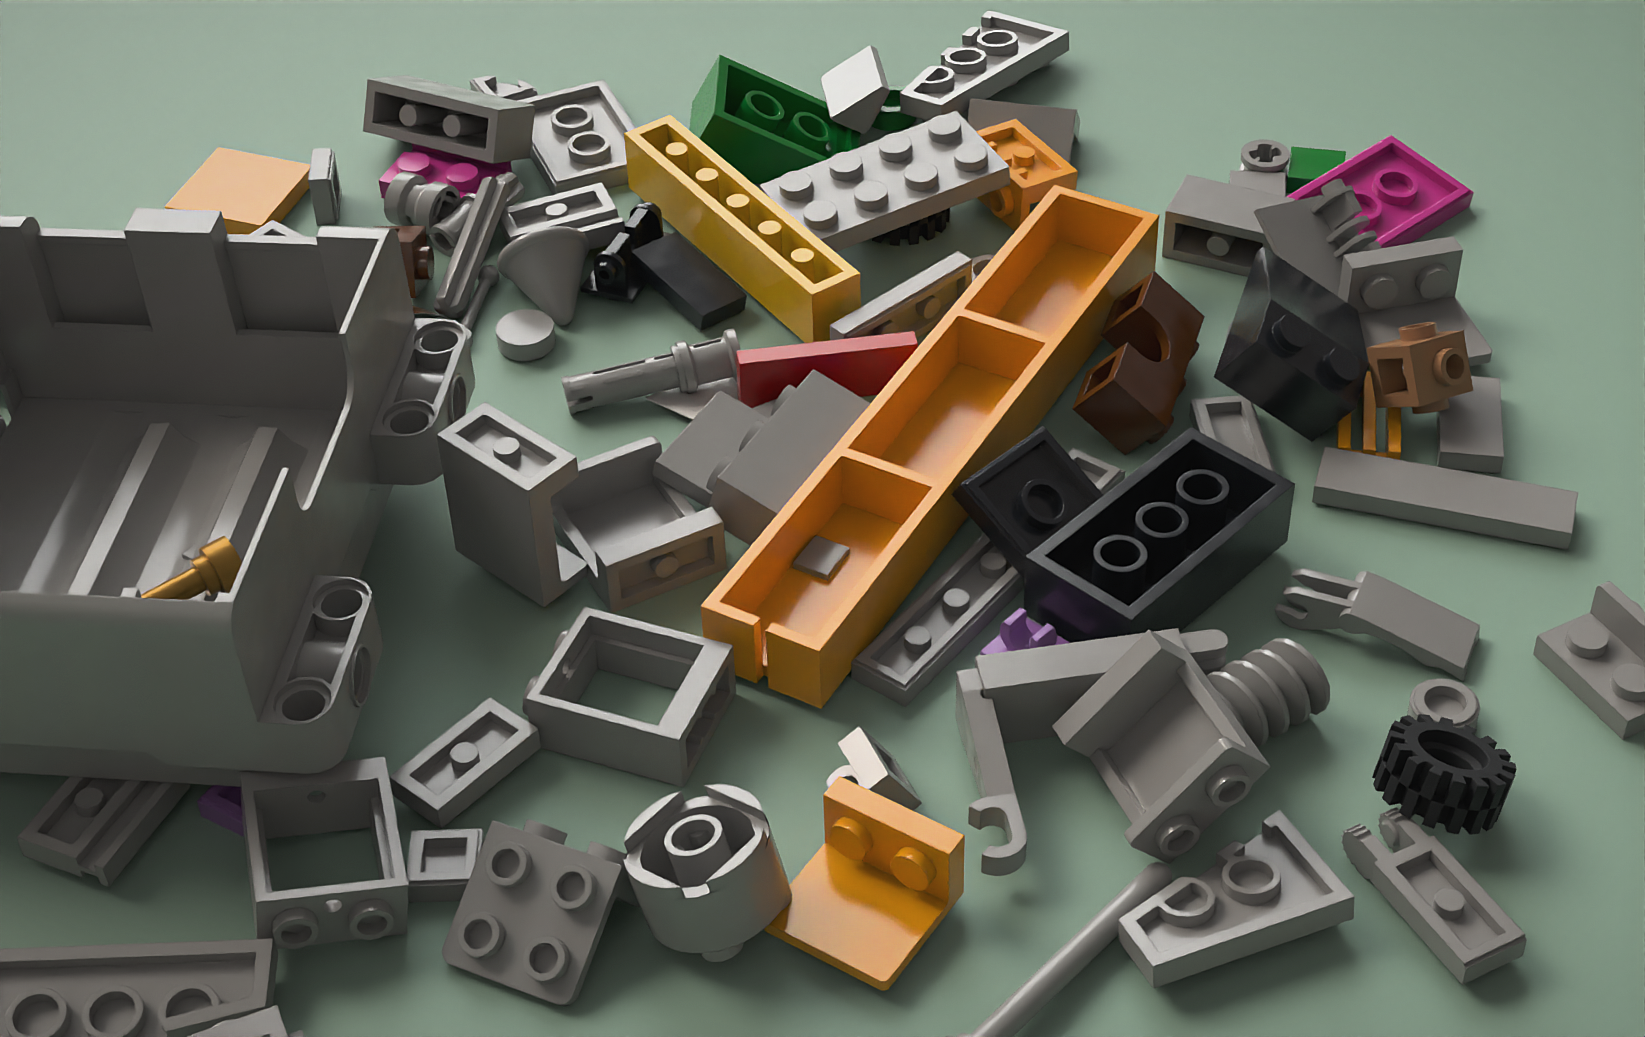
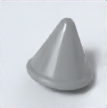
M567 226L537 229L516 238L505 246L499 254L497 267L505 278L510 279L544 313L552 318L554 323L566 326L571 323L574 317L584 262L590 249L589 239L582 231Z

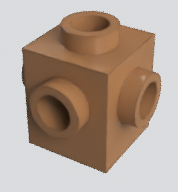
M1436 322L1418 323L1399 328V339L1366 348L1376 408L1412 407L1413 414L1437 412L1450 407L1449 398L1473 391L1464 330L1438 332Z

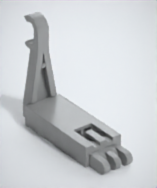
M1178 628L1154 631V633L1188 651L1205 675L1213 671L1219 672L1220 668L1225 666L1228 637L1220 630L1210 629L1181 634ZM1145 633L975 656V669L956 672L955 718L981 799L969 805L968 824L979 830L986 826H998L1006 832L1009 844L1002 847L988 846L982 853L981 873L991 876L1008 875L1017 871L1026 859L1027 832L1015 794L1004 744L1058 736L1052 726Z

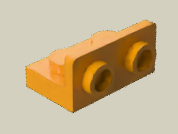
M1017 119L976 131L1007 163L1010 169V185L979 196L977 199L1013 231H1016L1030 215V204L1040 202L1054 185L1076 190L1078 171Z

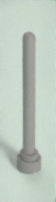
M1161 862L1149 864L971 1034L960 1033L956 1037H1013L1119 935V918L1171 884L1172 872L1170 868Z

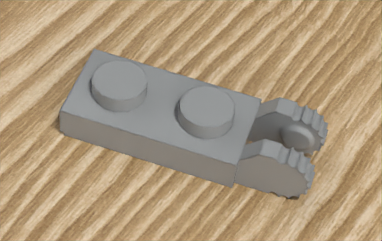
M1397 807L1381 813L1380 818H1378L1380 834H1382L1383 841H1386L1388 847L1392 848L1393 854L1375 835L1371 834L1370 829L1368 830L1365 825L1361 826L1359 823L1343 831L1341 843L1344 847L1343 850L1347 854L1346 857L1350 859L1351 864L1356 866V870L1364 879H1371L1373 885L1462 985L1523 956L1527 942L1525 933L1434 835L1429 837L1412 818L1409 819L1399 813L1400 809Z

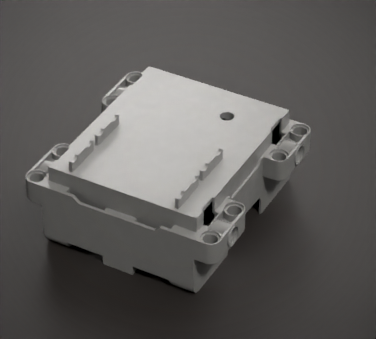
M136 208L124 231L40 228L37 220L32 216L0 215V389L11 416V420L0 439V772L241 787L240 771L313 774L329 770L342 761L350 745L362 707L368 699L371 682L383 650V637L372 591L367 583L359 579L393 485H423L434 481L443 474L437 434L466 415L475 388V374L467 331L464 326L457 321L448 319L415 318L400 241L394 228L322 226L316 237L227 234L222 211ZM221 536H225L231 542L242 560V565L230 593L219 591L208 596L204 591L189 600L141 597V594L190 569V560L200 556L198 549ZM199 540L193 558L189 560L183 559L182 553Z

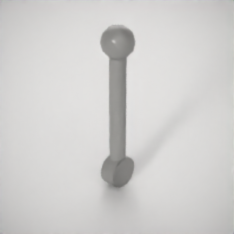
M491 265L483 266L477 276L479 281L478 287L461 322L467 331L469 347L473 344L471 328L489 288L499 281L500 274Z

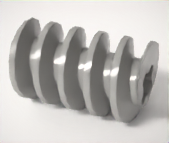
M1276 638L1262 646L1261 649H1255L1244 655L1240 660L1230 662L1220 668L1219 672L1213 671L1206 675L1256 747L1265 744L1268 736L1276 738L1285 733L1289 725L1297 726L1308 720L1310 713L1317 715L1323 712L1330 701V685L1324 670L1311 653L1302 645L1290 639Z

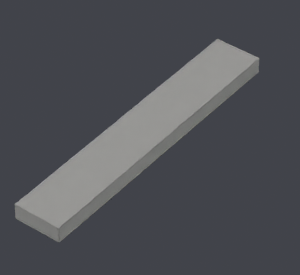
M1075 448L1068 452V455L1103 495L1125 479L1124 470ZM984 533L851 662L852 679L906 707L1024 589L1025 580Z

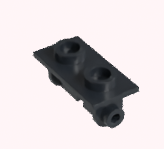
M646 202L634 206L630 212V219L624 226L625 233L619 232L606 251H602L596 256L593 263L594 270L580 287L581 292L631 304L635 301L648 282L630 267L631 251L671 234L663 232L662 212L656 204Z

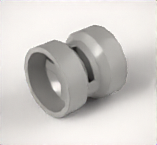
M403 171L395 176L386 191L384 213L390 223L398 226H426V235L430 236V228L455 211L460 206L461 197L455 186L437 181L428 184V181L423 176Z

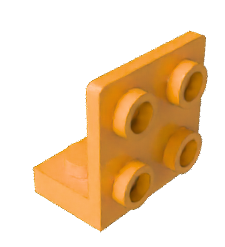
M839 776L823 794L825 843L789 885L792 892L791 902L764 928V931L879 990L885 991L891 987L964 893L965 835Z

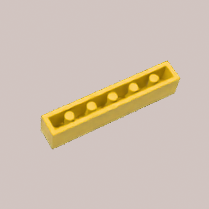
M668 115L624 133L629 188L645 202L656 204L662 212V217L803 342L829 341L830 325L861 307L860 272L674 117Z

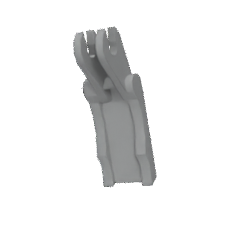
M1306 568L1293 570L1291 576L1313 590L1298 586H1284L1282 592L1287 601L1298 609L1308 611L1300 613L1293 608L1276 604L1274 610L1278 618L1289 627L1299 630L1341 628L1351 634L1365 633L1403 649L1425 666L1441 668L1464 682L1468 663L1473 649L1477 646L1479 640L1480 624L1369 571L1359 572L1353 581Z

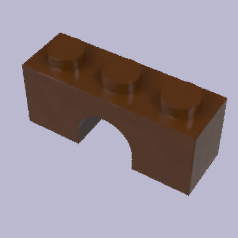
M1155 271L1150 273L1114 300L1101 336L1116 351L1086 372L1072 409L1124 455L1145 441L1153 444L1160 440L1174 422V416L1171 413L1177 397L1187 384V379L1184 375L1189 361L1199 348V343L1196 340L1205 316Z

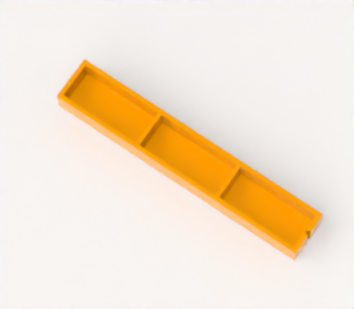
M1054 185L701 605L703 637L733 645L736 676L754 683H758L763 675L768 676V687L770 689L820 709L823 708L851 671V662L877 637L969 516L951 494L962 482L1033 432L1103 340L1101 333L1114 300L1155 271L1159 215L1058 185ZM815 535L847 546L850 549V554L828 581L796 570L793 566V562Z

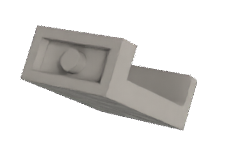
M486 402L437 434L455 550L543 607L587 576L586 561L556 543L550 499L551 496L579 477L577 457Z
M649 436L577 462L579 477L550 497L556 535L568 551L586 561L588 571L586 578L611 613L727 569L724 522L713 507L696 512L680 491L652 475L655 461L662 454V445L655 436Z
M1148 630L1052 726L1065 746L1089 757L1132 823L1124 832V836L1130 846L1168 864L1172 863L1179 855L1189 851L1198 842L1200 835L1230 806L1240 802L1249 793L1251 786L1271 767L1191 654L1151 630Z

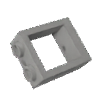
M584 607L570 630H564L558 636L552 658L542 674L534 676L529 681L523 697V713L528 716L529 723L539 728L542 749L684 787L736 694L733 645ZM598 669L678 690L658 725L577 704Z
M385 757L341 761L329 770L313 774L240 771L242 824L256 939L273 938L277 949H298L315 944L358 939L374 940L383 936L407 934L408 882ZM313 791H322L319 795H310ZM371 828L379 880L272 892L266 839Z

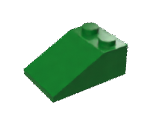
M720 54L692 102L689 131L753 184L769 182L788 172L798 171L830 159L838 153L848 152L860 147L861 133L833 121L829 116L825 101Z

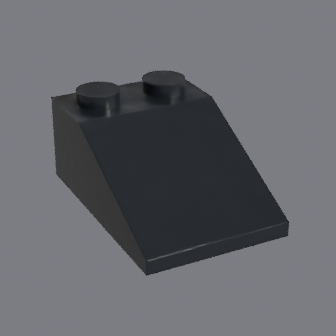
M1263 246L1255 255L1214 378L1313 442L1357 407L1369 366L1358 310Z

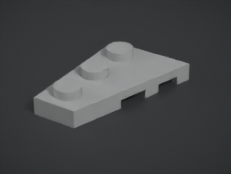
M1278 810L1262 821V833L1244 845L1234 840L1216 852V864L1196 878L1181 876L1119 918V942L1154 989L1354 919L1355 896L1286 816Z

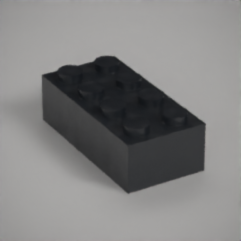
M1190 427L1026 556L1024 610L1027 612V617L1042 626H1045L1047 623L1052 625L1056 630V634L1070 643L1146 633L1148 630L1154 632L1178 628L1179 632H1181L1288 541L1295 483Z

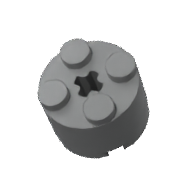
M715 784L704 785L708 796L696 797L685 801L682 792L679 791L665 796L644 810L627 830L624 840L627 850L624 864L652 935L661 944L673 950L686 953H701L702 957L707 961L722 962L737 955L745 941L766 928L776 918L778 913L791 902L792 892L772 831L759 800L750 792L739 787Z

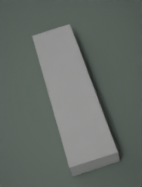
M1325 446L1314 485L1312 502L1568 550L1572 536L1578 492Z

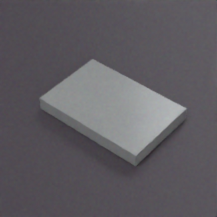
M605 80L518 100L519 102L536 105L530 157L553 195L601 182L605 189L628 184L624 133L636 129V127Z

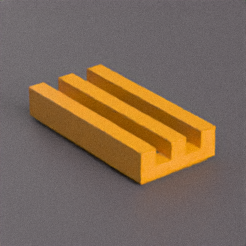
M1367 371L1360 397H1362V450H1351V412L1337 422L1336 448L1400 460L1401 407L1385 408V452H1376V402L1371 372Z

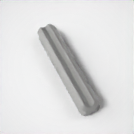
M494 177L482 179L433 303L434 309L438 314L447 315L451 319H457L462 316L510 193V188L506 182L497 181Z

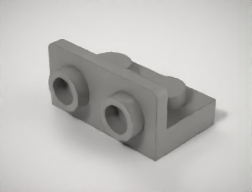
M1608 581L1596 587L1589 613L1537 635L1533 655L1624 740L1645 730V612L1638 603L1631 600L1612 582Z

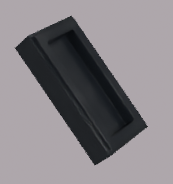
M677 232L631 251L630 267L700 331L745 310L747 295Z

